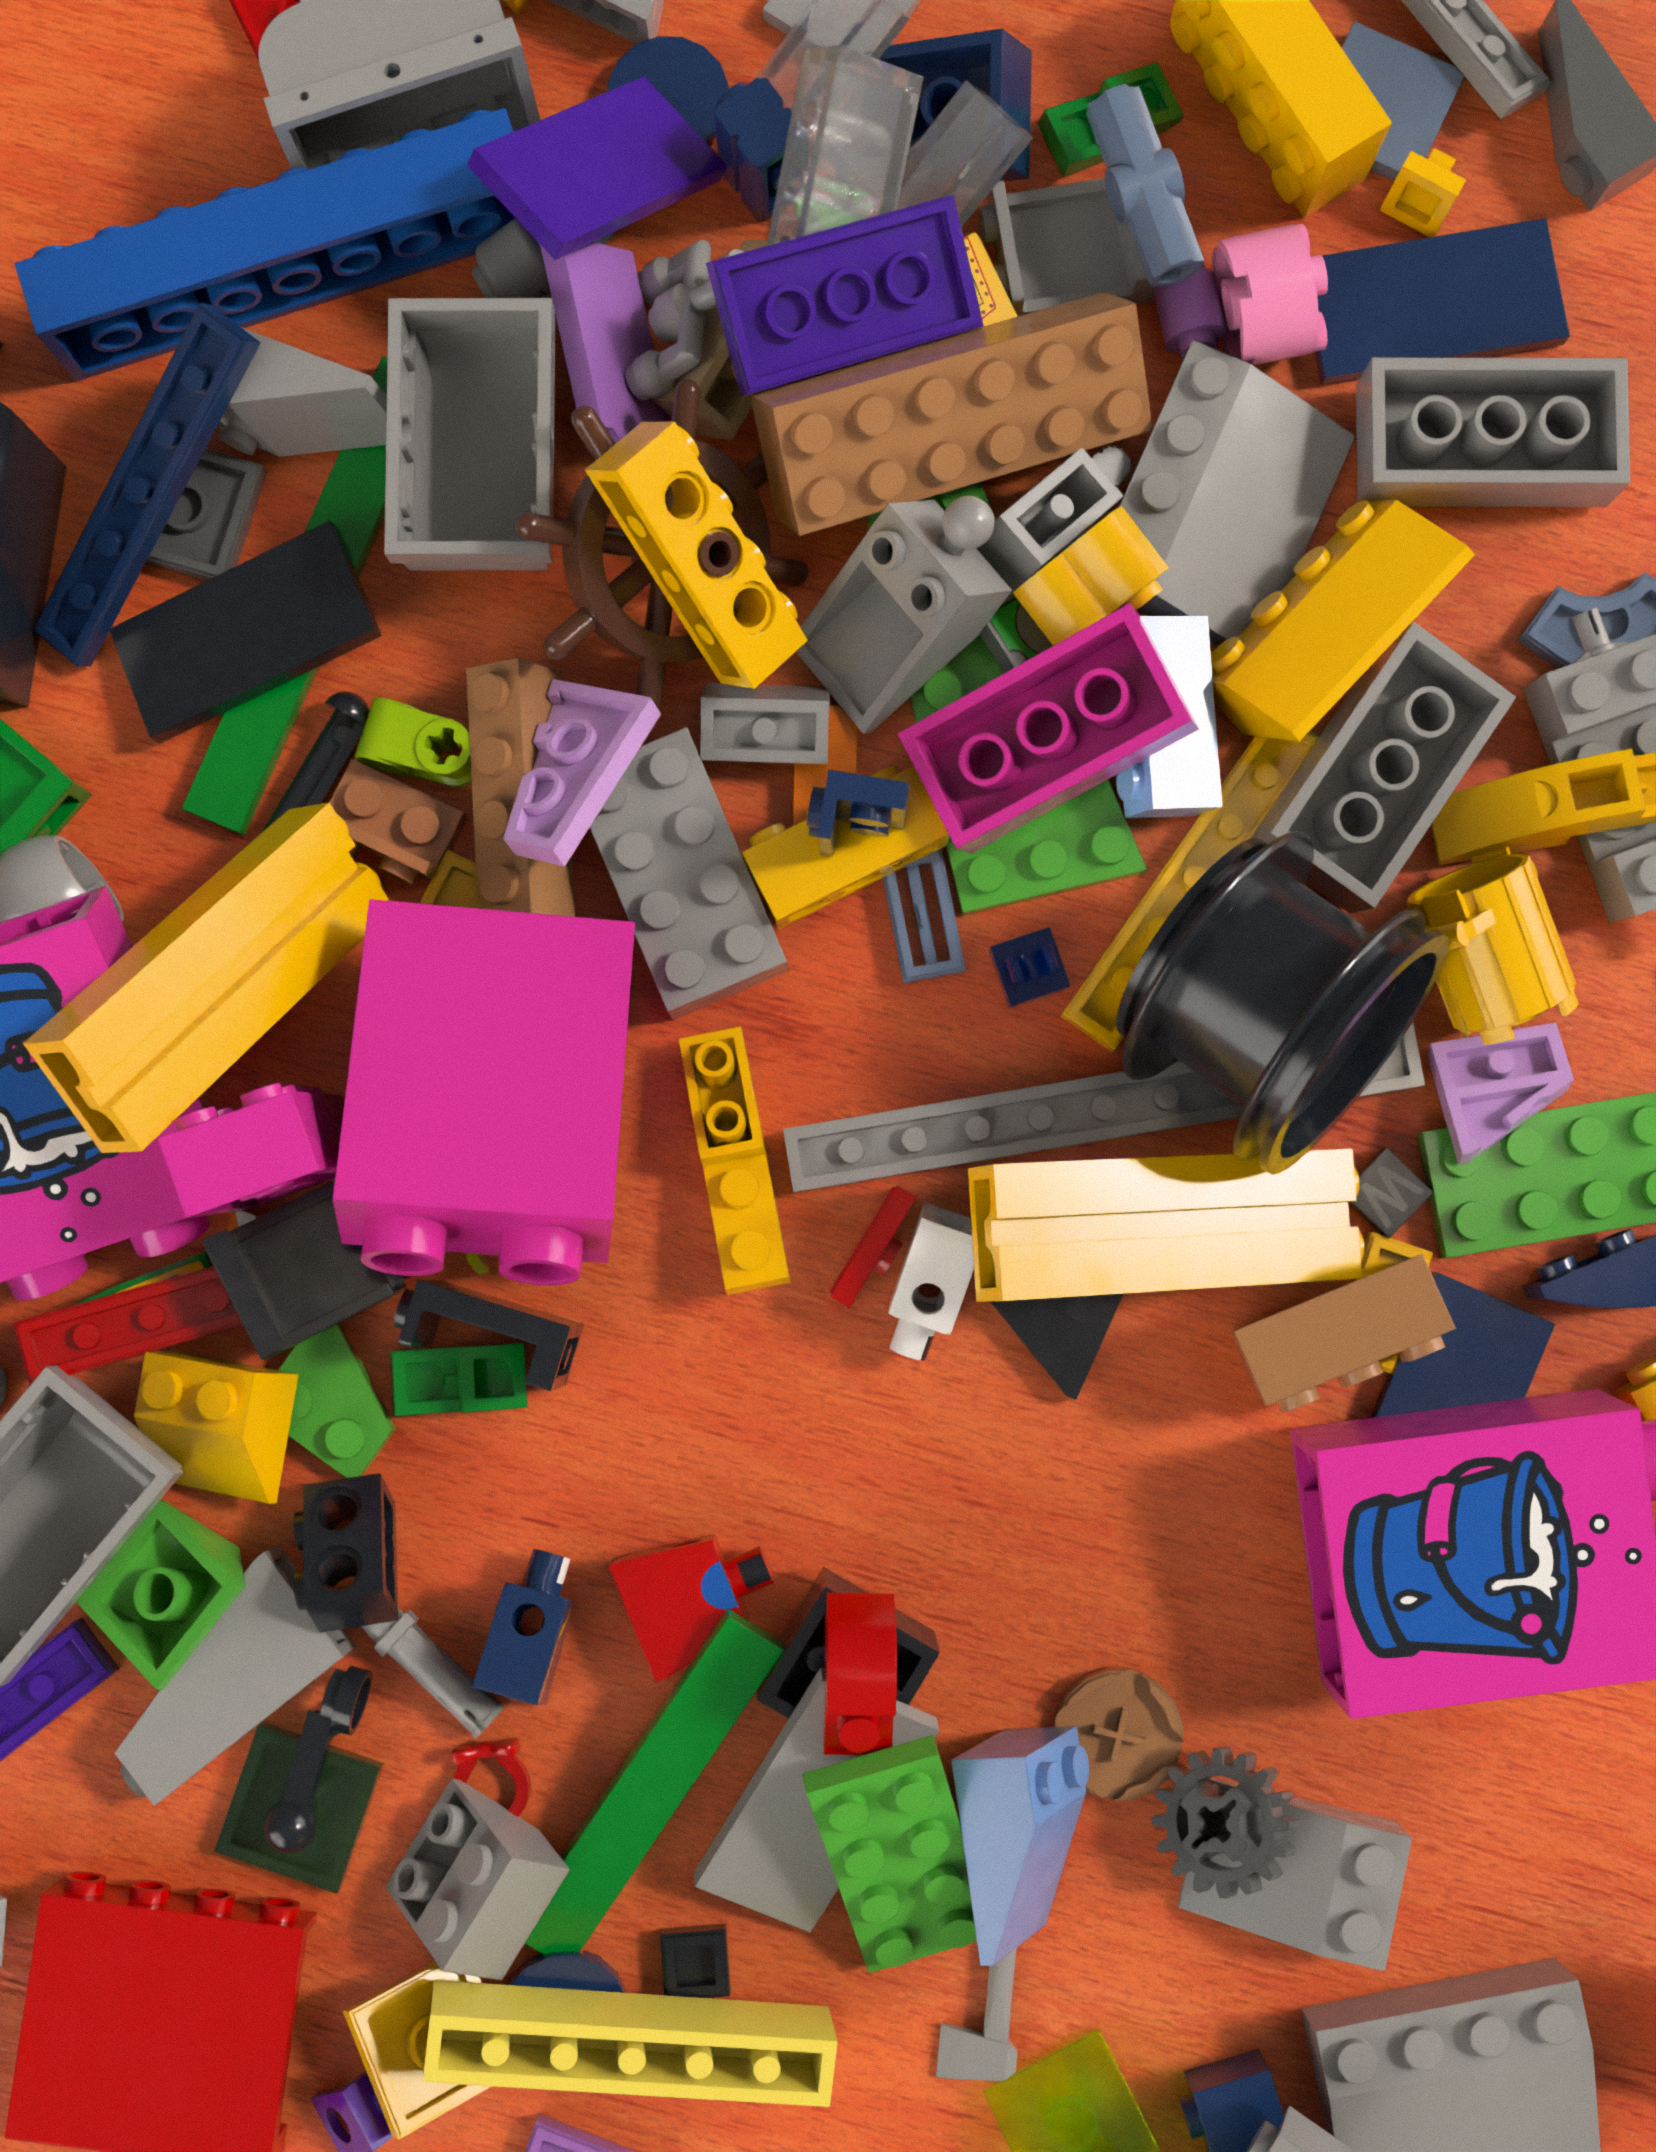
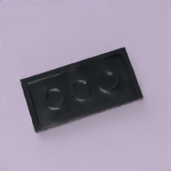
M331 520L110 629L149 737L159 744L382 636L339 528Z

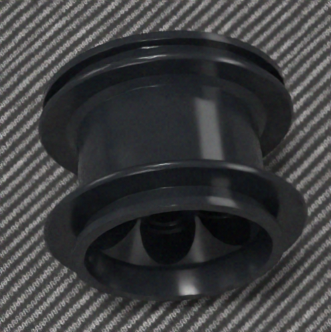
M1303 831L1284 834L1269 844L1259 838L1246 840L1214 863L1180 900L1153 937L1130 977L1121 998L1116 1017L1118 1032L1127 1038L1123 1051L1125 1074L1132 1080H1144L1166 1070L1177 1060L1182 1062L1244 1108L1234 1132V1155L1240 1160H1248L1259 1156L1260 1167L1271 1175L1282 1173L1305 1156L1333 1128L1362 1094L1392 1054L1419 1013L1441 972L1449 949V939L1445 934L1437 929L1425 932V915L1417 908L1398 913L1381 925L1375 932H1372L1306 887L1305 885L1314 859V846L1310 835Z

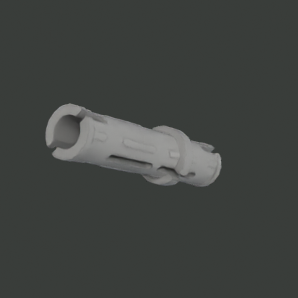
M398 1607L397 1621L360 1626L377 1643L373 1648L382 1657L388 1653L469 1730L475 1739L505 1708L501 1702L498 1703L487 1691L472 1687L474 1679L416 1624L419 1617L411 1610L404 1613Z

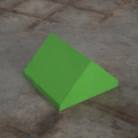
M160 1500L76 1603L156 1690H164L246 1586L240 1547L169 1503Z

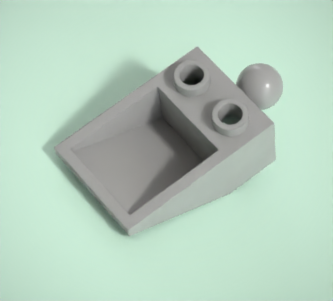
M963 496L957 498L948 505L945 511L935 500L888 503L801 626V630L808 641L796 653L823 686L830 691L832 697L863 734L871 733L971 643L1012 592V589L976 549L989 540L995 525L991 508L978 497Z

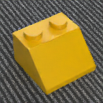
M145 1352L134 1418L139 1430L183 1466V1473L174 1484L275 1504L278 1498L299 1374L195 1354Z

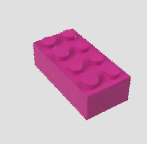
M1129 603L897 734L956 849L972 854L1198 731L1199 727L1141 616Z
M276 1083L240 1096L244 1108L232 1111L229 1107L216 1111L215 1107H209L175 1119L178 1131L160 1137L158 1141L185 1217L190 1218L249 1210L335 1179L345 1103L341 1095L322 1094L320 1087L309 1090L308 1086L295 1088V1085H288L282 1087L280 1083Z

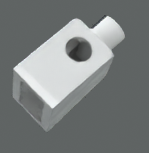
M927 1202L923 1203L888 1314L899 1318L889 1346L894 1352L912 1359L925 1361L935 1332L951 1334L974 1271L970 1217ZM930 1283L938 1286L941 1291L939 1296L927 1298L918 1292L919 1286Z

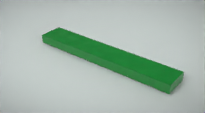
M727 1608L694 1660L690 1663L560 1856L570 1870L525 1944L544 1955L549 1952L581 1951L784 1651L783 1641Z

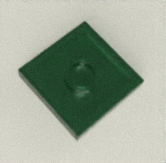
M262 1722L257 1726L214 1852L337 1894L342 1888L384 1763L331 1745L312 1806L317 1819L316 1834L311 1843L299 1852L291 1854L278 1852L266 1841L263 1824L272 1806L282 1801L301 1734Z

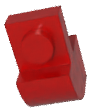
M827 1593L824 1645L825 1701L823 1755H866L892 1747L893 1718L896 1716L897 1633L894 1594Z

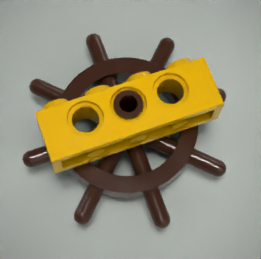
M690 379L680 381L675 388L671 421L641 422L617 443L614 442L593 408L589 406L576 408L572 414V424L595 462L585 469L587 475L575 492L566 519L525 513L516 522L517 533L523 539L562 546L565 578L569 592L578 609L575 614L546 638L544 642L545 653L552 659H563L595 632L600 638L616 649L631 656L641 658L636 695L651 697L658 710H660L666 662H688L704 657L721 684L755 689L808 641L796 621L798 614L795 606L773 584V582L789 585H801L808 578V568L802 561L770 555L768 522L762 502L756 491L768 481L762 452L759 453L741 469L731 458L717 448L695 440L701 390L699 385ZM610 512H612L622 529L606 526ZM603 553L630 557L632 564L608 584L603 565ZM650 583L645 627L643 628L634 622L622 610V607ZM674 609L686 629L670 634L672 612Z

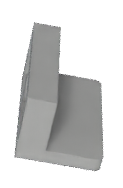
M721 683L705 684L701 696L700 759L708 761L827 764L830 691L824 686L758 685L755 689Z

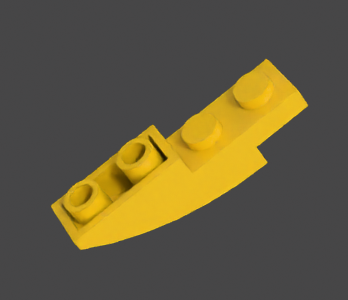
M1632 749L1594 755L1521 772L1452 793L1431 824L1438 864L1444 865L1472 860L1471 857L1506 846L1509 847L1511 853L1565 845L1571 836L1655 823L1656 752L1634 756Z
M740 1026L679 1038L725 1291L727 1295L791 1283L742 1028Z

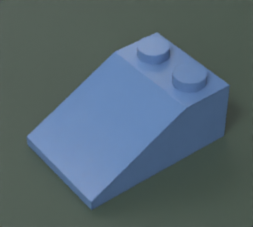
M1077 1726L1005 1729L951 1760L981 1966L995 1965L1046 1925L1086 1795L1085 1785L1089 1778L1088 1756L1085 1749L1079 1746Z

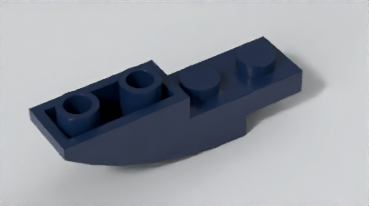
M1632 1229L1614 1233L1595 1242L1599 1252L1578 1262H1576L1573 1254H1568L1542 1264L1536 1268L1540 1278L1522 1285V1288L1527 1298L1560 1305L1593 1308L1656 1306V1235L1635 1237Z

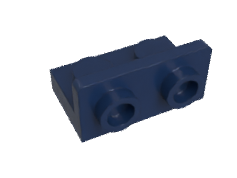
M828 770L826 787L813 786L807 817L809 836L817 837L820 855L833 857L839 819L851 821V831L869 836L888 837L890 828L903 830L908 805L909 783Z

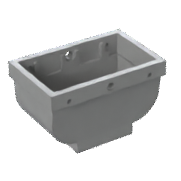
M300 0V3L287 8L272 20L260 41L258 52L259 64L269 93V97L263 98L273 129L291 169H313L335 162L342 154L353 149L365 148L373 150L395 143L401 136L413 130L427 129L433 131L458 123L464 115L477 110L493 112L506 107L513 132L540 121L520 38L512 17L505 19L499 0Z
M388 298L384 554L390 564H404L411 571H548V563H553V544L525 540L519 536L516 530L518 518L525 513L553 517L555 308L552 298Z
M57 1365L46 1366L0 1421V1687L12 1680L70 1608L77 1604L76 1601L183 1473V1466L79 1378L68 1375Z

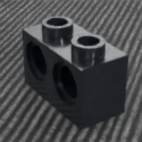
M381 1473L303 1485V1511L295 1512L293 1522L297 1547L300 1551H303V1570L295 1571L293 1578L294 1596L298 1609L300 1611L307 1610L320 1633L397 1621L395 1501ZM354 1518L348 1526L339 1530H333L341 1521ZM347 1577H355L353 1582L347 1587L333 1590L341 1580Z

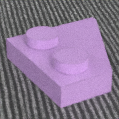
M1556 1023L1514 1029L1515 1038L1513 1040L1484 1045L1481 1035L1430 1043L1427 1058L1458 1165L1469 1163L1569 1090L1574 1078Z

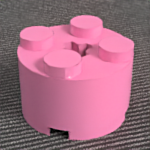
M1290 224L1217 241L1219 246L1213 248L1211 271L1215 277L1221 307L1228 327L1226 335L1222 338L1226 354L1254 366L1325 350L1328 341L1327 329L1322 313L1318 312L1317 296L1327 293V270L1322 255L1310 256V242L1306 226L1304 224Z

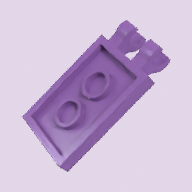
M592 242L554 260L540 245L576 408L580 406L593 408L615 443L620 441L641 422L670 421L668 413L651 399L648 401L638 399L629 389L625 378L626 368L633 363L636 357L648 350H654L633 251Z

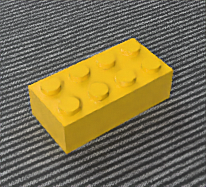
M1175 0L1170 18V27L1176 43L1185 53L1192 52L1204 70V79L1209 92L1217 102H1225L1238 121L1239 134L1244 144L1251 152L1260 153L1272 171L1271 177L1277 193L1286 203L1290 204L1293 202L1302 217L1305 218L1365 181L1392 125V121L1309 0Z

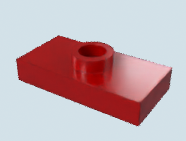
M898 1185L896 1188L892 1187L829 1291L831 1298L850 1308L872 1270L883 1276L886 1274L904 1244L893 1236L917 1198L916 1196Z

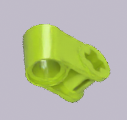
M382 697L373 698L355 754L357 761L387 773L413 776L448 787L461 788L472 783L469 732L461 723L453 719L423 712L395 700ZM457 744L462 749L459 757L451 755L444 762L440 758L442 750L453 751Z

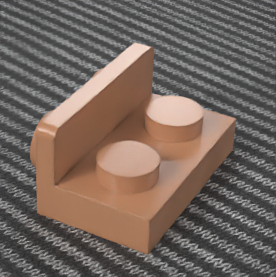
M351 759L330 800V804L336 814L346 823L349 835L356 845L349 851L351 857L356 858L360 849L382 858L378 867L380 870L410 885H413L417 876L431 882L447 849L452 850L468 818L464 812L354 759Z

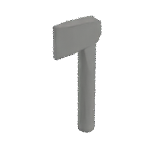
M1017 1948L995 1965L989 1966L983 2032L941 2022L936 2078L1005 2081L1016 2072L1018 2050L1009 2040Z

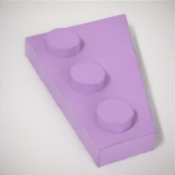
M552 679L547 695L553 704L547 722L538 724L533 743L539 750L533 770L522 776L503 838L515 855L565 867L660 717L661 713L651 697Z

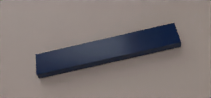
M199 303L33 628L34 632L77 667H86L93 664L261 344L213 305Z

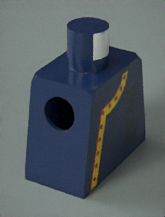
M533 1549L522 1586L505 1582L475 1675L473 1688L534 1705L547 1704L574 1606L573 1601L560 1597L570 1563L569 1558ZM539 1607L544 1614L541 1629L538 1633L527 1636L520 1626L523 1614L529 1608Z

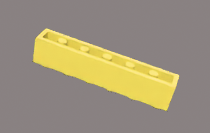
M434 1980L423 2082L830 2107L838 2041L829 2006Z

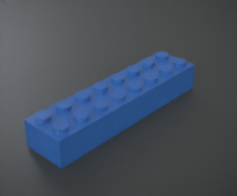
M506 107L493 112L489 110L473 111L464 115L458 123L433 131L427 129L413 130L401 136L397 142L373 150L365 148L353 149L342 154L337 161L313 169H290L280 174L275 181L250 189L246 187L230 188L218 194L215 200L190 208L183 206L170 207L159 212L154 219L130 227H107L98 231L94 238L67 247L52 245L41 248L34 253L32 258L14 263L36 335L77 382L176 350L199 303L215 306L240 327L247 328L475 255L476 247L510 221L516 219L467 166L474 148L513 132Z

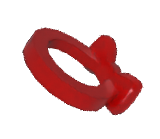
M518 1738L495 1742L485 1740L478 1744L456 1745L452 1749L451 1760L453 1764L459 1763L454 1779L461 1780L467 1784V1780L477 1765L478 1759L495 1757L499 1764L513 1777L516 1786L515 1798L513 1803L507 1808V1811L518 1817L523 1812L530 1798L531 1780L526 1766L516 1756L521 1746Z

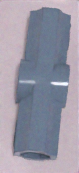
M1122 84L1105 90L1100 97L1088 103L1086 115L1106 166L1105 183L1112 211L1119 224L1128 225L1150 287L1162 286L1165 288L1185 281L1193 273L1201 270L1204 263L1202 250L1198 245L1193 227L1184 207L1185 187L1179 163L1170 148H1162L1139 86L1130 87L1127 84Z

